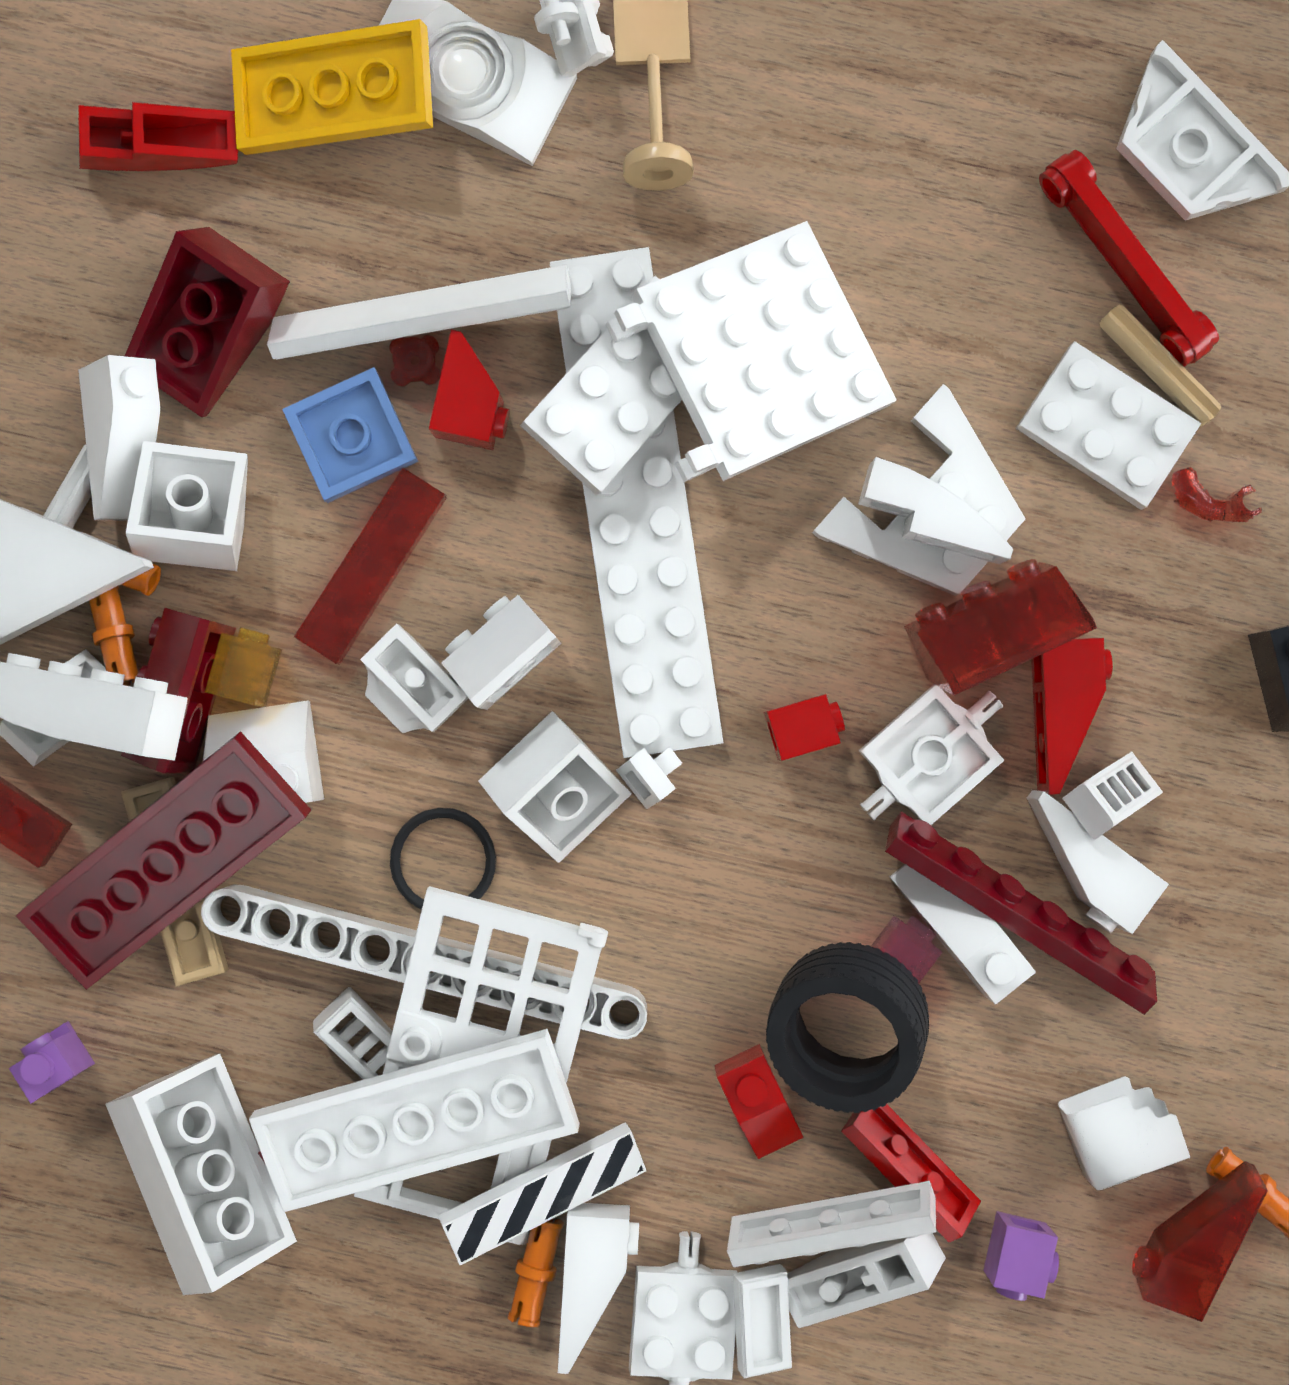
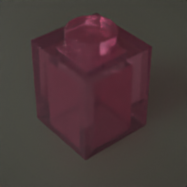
M893 916L871 945L872 948H878L880 951L887 952L890 956L897 958L900 963L905 965L907 970L912 972L913 977H916L918 980V984L943 953L931 943L936 934L913 916H911L906 924L896 916Z

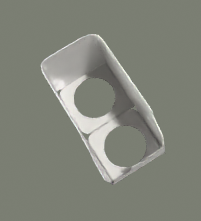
M1126 1076L1063 1099L1058 1103L1083 1176L1096 1190L1112 1187L1137 1178L1144 1173L1147 1174L1190 1158L1177 1116L1168 1113L1165 1102L1156 1099L1151 1088L1132 1089L1130 1079Z

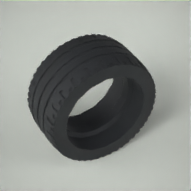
M839 942L837 944L831 943L827 946H821L816 950L814 949L799 959L788 971L771 1004L766 1028V1043L768 1044L767 1049L770 1053V1059L773 1061V1066L777 1069L779 1076L784 1079V1082L793 1091H796L799 1096L806 1098L807 1101L813 1102L819 1107L822 1106L825 1109H832L836 1112L843 1111L844 1113L868 1112L872 1109L876 1110L878 1107H884L887 1103L893 1102L896 1097L898 1098L907 1089L919 1070L929 1034V1011L926 996L922 992V987L918 984L916 977H913L912 972L907 970L905 965L900 963L897 958L890 956L887 952L880 951L878 948H872L870 945H861V943ZM829 993L855 996L875 1006L893 1026L898 1044L884 1055L859 1059L841 1056L823 1047L810 1034L800 1014V1006L812 997Z

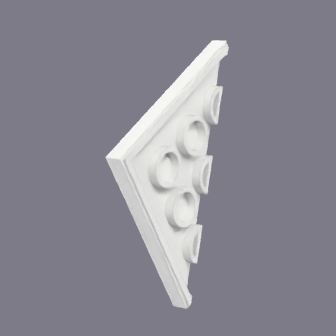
M0 499V645L154 568L152 561Z

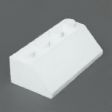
M221 1054L214 1055L161 1077L106 1103L116 1132L183 1295L212 1293L297 1242L288 1218L282 1210L267 1167L258 1155L259 1147Z

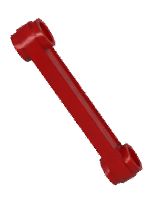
M1078 150L1063 154L1049 164L1045 171L1039 175V183L1044 194L1055 206L1059 208L1065 206L1161 332L1160 343L1183 367L1197 362L1218 343L1219 334L1216 327L1205 314L1190 309L1095 184L1097 181L1096 172L1087 157Z

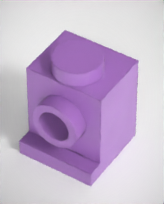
M67 1021L50 1033L47 1032L20 1049L25 1058L11 1066L9 1070L31 1104L91 1067L95 1062L69 1021Z

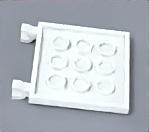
M807 221L637 288L631 296L634 303L617 309L614 313L616 318L606 323L614 343L643 330H648L705 444L688 451L685 454L686 458L675 463L684 482L714 468H717L722 480L725 481L880 411L896 401Z

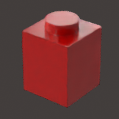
M826 694L763 712L777 760L779 761L840 744L838 732L845 731L844 720L838 703H829Z

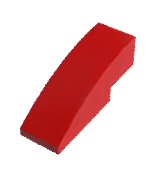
M132 102V110L78 105L79 169L168 171L211 168L238 163L235 111Z

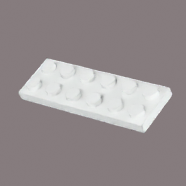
M548 1029L254 1110L249 1118L283 1212L578 1133L580 1125Z

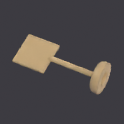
M613 0L616 66L647 64L651 143L638 146L626 155L623 162V177L631 186L643 190L660 191L679 187L691 180L694 173L693 160L690 153L683 147L663 142L660 64L690 62L688 0Z

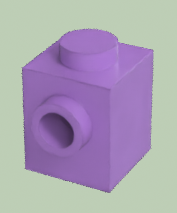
M996 1211L983 1269L993 1287H996V1292L1007 1298L1025 1301L1027 1295L1044 1299L1048 1283H1053L1058 1273L1059 1255L1055 1252L1058 1237L1045 1222Z

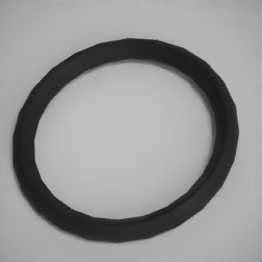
M453 808L425 810L413 816L405 823L394 839L390 851L392 879L404 898L421 910L424 899L416 895L407 885L402 875L400 859L404 842L409 834L420 824L428 820L437 818L454 819L470 827L479 837L486 856L485 871L482 880L468 897L480 899L492 883L496 869V853L493 841L482 824L466 812Z

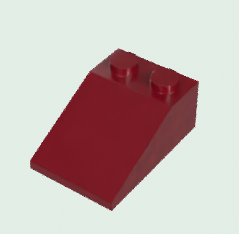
M210 227L176 231L124 357L155 359L158 388L201 418L206 417L271 325L290 281Z

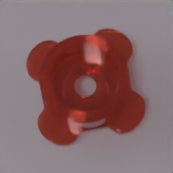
M425 335L421 339L417 337H402L392 340L389 350L393 354L392 359L395 368L391 371L390 376L396 385L404 387L410 382L421 381L426 385H433L440 379L441 373L436 367L435 354L439 351V343L434 337ZM418 357L420 359L419 364L412 365L410 363L411 358Z

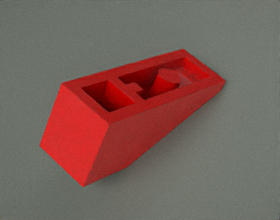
M1104 638L1041 640L1031 643L1037 791H1044L1048 795L1060 794L1105 694L1106 680H1109L1112 676L1113 661L1110 650L1104 649Z

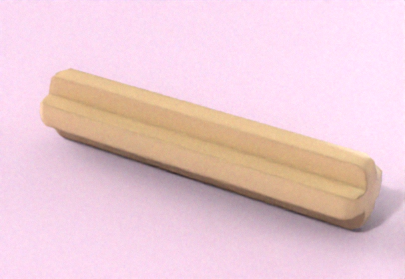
M1123 305L1115 306L1102 318L1100 327L1186 414L1201 423L1200 426L1207 424L1219 413L1221 404Z

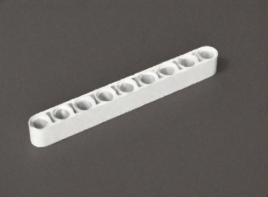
M236 884L210 893L205 898L201 908L204 924L210 931L216 934L405 983L417 930ZM225 896H230L239 903L241 912L237 922H231L222 915L221 902ZM273 909H280L289 916L290 929L286 935H280L271 928L269 916ZM322 922H329L339 930L340 942L337 947H327L319 940L318 928ZM379 935L388 942L390 954L386 960H376L369 955L366 948L369 936ZM439 936L435 953L439 956L468 963L471 962L475 945ZM488 949L484 965L488 969L518 976L521 973L524 958ZM537 962L534 978L541 983L568 989L570 988L574 971ZM433 972L430 973L427 989L462 998L466 982L463 979ZM594 977L589 995V1004L585 1010L581 1029L617 1039L636 1037L643 1030L647 1022V1003L644 996L639 990L631 986ZM481 985L479 986L475 1002L511 1011L515 994ZM528 998L524 1014L560 1024L564 1007ZM620 1000H628L637 1006L639 1014L633 1022L621 1024L612 1018L610 1013L611 1006Z

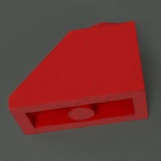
M451 329L429 430L438 439L493 450L496 437L502 439L505 437L510 409L503 408L504 401L499 390L462 332Z
M760 1044L714 1065L716 1076L758 1159L804 1138Z

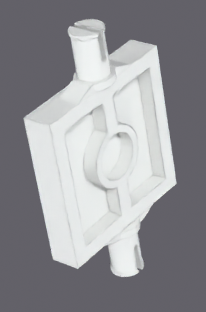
M938 684L932 685L859 750L862 756L876 770L879 781L882 784L863 803H860L864 811L871 809L867 814L873 820H876L884 810L897 801L907 806L919 820L932 825L1004 761L987 741L984 729L981 726L1000 708H1003L1001 701H993L997 697L991 691H987L979 701L967 710L955 704Z
M687 1231L680 1232L678 1262L662 1267L636 1266L629 1357L630 1376L661 1377L669 1380V1385H689L690 1381L698 1379L732 1380L736 1334L733 1273H737V1270L710 1269L698 1263L701 1234L697 1232H691L690 1237Z

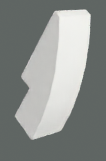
M875 457L870 463L858 504L906 517L907 520L902 538L999 565L1011 559L1013 548L994 526L967 502L948 489L909 468Z

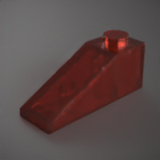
M1244 1161L1156 1227L1147 1245H1142L1138 1248L1133 1259L1132 1272L1136 1277L1144 1301L1197 1321H1203L1268 1192L1254 1164Z

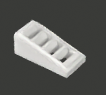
M1130 752L1077 786L1062 799L1093 840H1095L1162 794L1163 791L1133 752Z
M348 987L314 1019L313 1033L363 1080L379 1076L376 1071L386 1062L393 1031L351 987ZM352 1012L355 1017L338 1032L334 1027ZM364 1026H367L370 1031L352 1047L348 1041ZM381 1040L385 1046L366 1062L362 1057Z

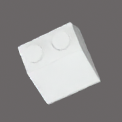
M143 441L126 528V536L132 554L144 557L152 562L237 571L245 520L247 454Z
M519 595L511 601L506 596L499 599L484 613L483 617L488 621L473 635L469 630H465L445 648L449 656L442 662V665L477 708L488 710L561 644L557 637Z
M310 701L208 716L203 761L241 731L305 803L324 800Z
M553 711L478 780L503 814L558 863L632 794Z

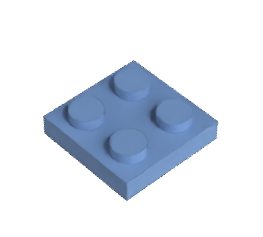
M375 367L282 409L323 500L327 503L419 462Z

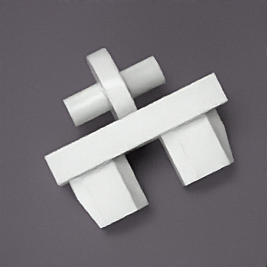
M539 0L542 9L534 17L538 32L550 35L561 76L572 77L586 67L597 66L613 55L614 50L610 36L600 31L596 14L600 6L599 0Z

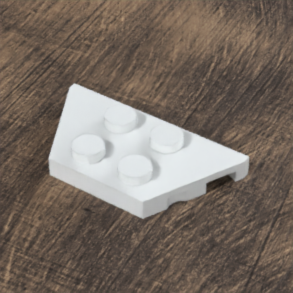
M1162 40L1150 55L1116 149L1185 221L1284 192L1289 187V172Z

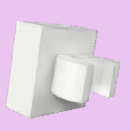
M670 747L655 759H652L645 748H643L616 769V771L643 806L648 809L676 789L667 778V775L681 765L682 762Z

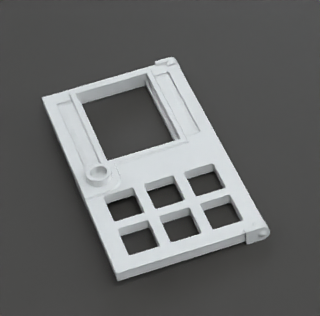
M429 886L424 898L383 1074L521 1036L520 1029L527 1001L531 997L564 1007L558 1035L553 1046L565 1082L567 1083L602 947L606 944L608 931L585 923H580V926ZM444 916L479 925L470 963L436 955L435 951ZM493 929L524 936L529 939L520 976L485 968L484 964ZM542 942L578 951L569 989L534 981L533 977ZM431 971L465 980L466 983L457 1018L427 1011L422 1008ZM480 984L515 994L506 1031L471 1022ZM551 1140L499 1154L491 1189L546 1162ZM404 1180L354 1193V1197L436 1219H439L438 1215L462 1204L458 1201L402 1187ZM529 1231L508 1242L518 1245L527 1244Z

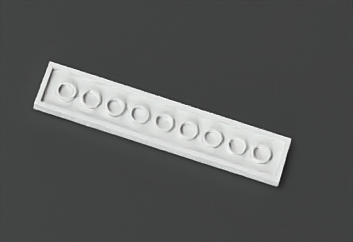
M649 247L550 262V268L567 265L571 279V307L557 310L566 373L607 329L606 323L616 318L615 311L629 305L635 290L647 285L653 278ZM674 411L666 417L601 493L595 495L583 484L623 758L633 757L643 748L649 754L664 752L669 747L676 751L724 743L685 483L675 465L677 461L681 460Z

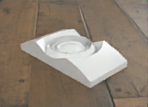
M392 0L379 25L421 19L427 26L433 117L533 166L577 80V74L572 77L561 76L557 60L524 39L497 32L478 23L447 1Z

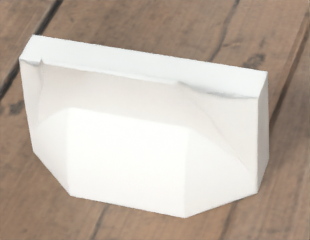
M399 624L392 627L360 659L368 671L365 696L402 733L422 728L434 732L468 699L453 677Z

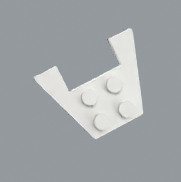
M943 384L911 420L917 428L949 455L930 479L967 502L992 524L1007 541L1024 522L1025 517L951 391ZM845 497L838 502L812 532L819 539L826 542L830 541L852 550V553L897 569V572L954 596L959 595L988 562L902 538L907 520L906 517L897 515L886 529L882 530Z

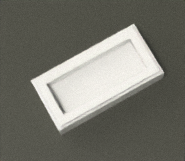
M781 1264L733 1273L738 1371L743 1378L792 1368L787 1271Z

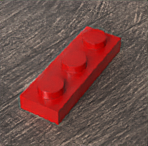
M888 1104L868 1112H853L841 1132L894 1187L930 1181L936 1200V1230L949 1243L961 1238L981 1200Z

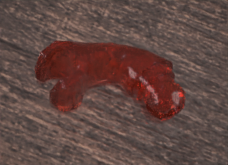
M1184 468L1174 472L1172 475L1171 483L1176 490L1174 493L1176 500L1174 502L1183 510L1210 522L1213 520L1248 522L1253 517L1262 513V507L1251 511L1243 504L1244 496L1256 492V489L1251 485L1236 490L1226 500L1214 499L1209 494L1208 489L1204 490L1203 485L1199 484L1197 472L1193 468Z

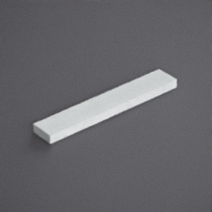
M567 265L273 317L267 346L272 358L277 360L566 309L571 307V279Z

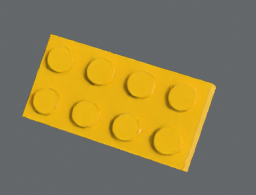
M421 19L231 49L237 150L245 155L433 128L428 29Z

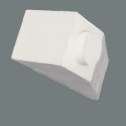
M107 355L78 370L94 520L128 521L143 441L156 443L160 401L155 359Z
M1032 790L1027 800L1074 893L1080 901L1090 907L1086 916L1109 933H1112L1117 927L1120 930L1133 934L1169 884L1105 836L1101 835L1093 840L1074 813L1046 792Z
M906 864L889 876L979 991L995 1005L1036 973L1005 932L990 917Z
M583 1203L568 1211L558 1364L559 1374H569L626 1274L627 1254L638 1255L639 1223L629 1222L630 1205Z
M933 1233L920 1235L915 1238L877 1242L863 1247L832 1250L787 1273L789 1311L797 1327L802 1328L928 1290L946 1257Z

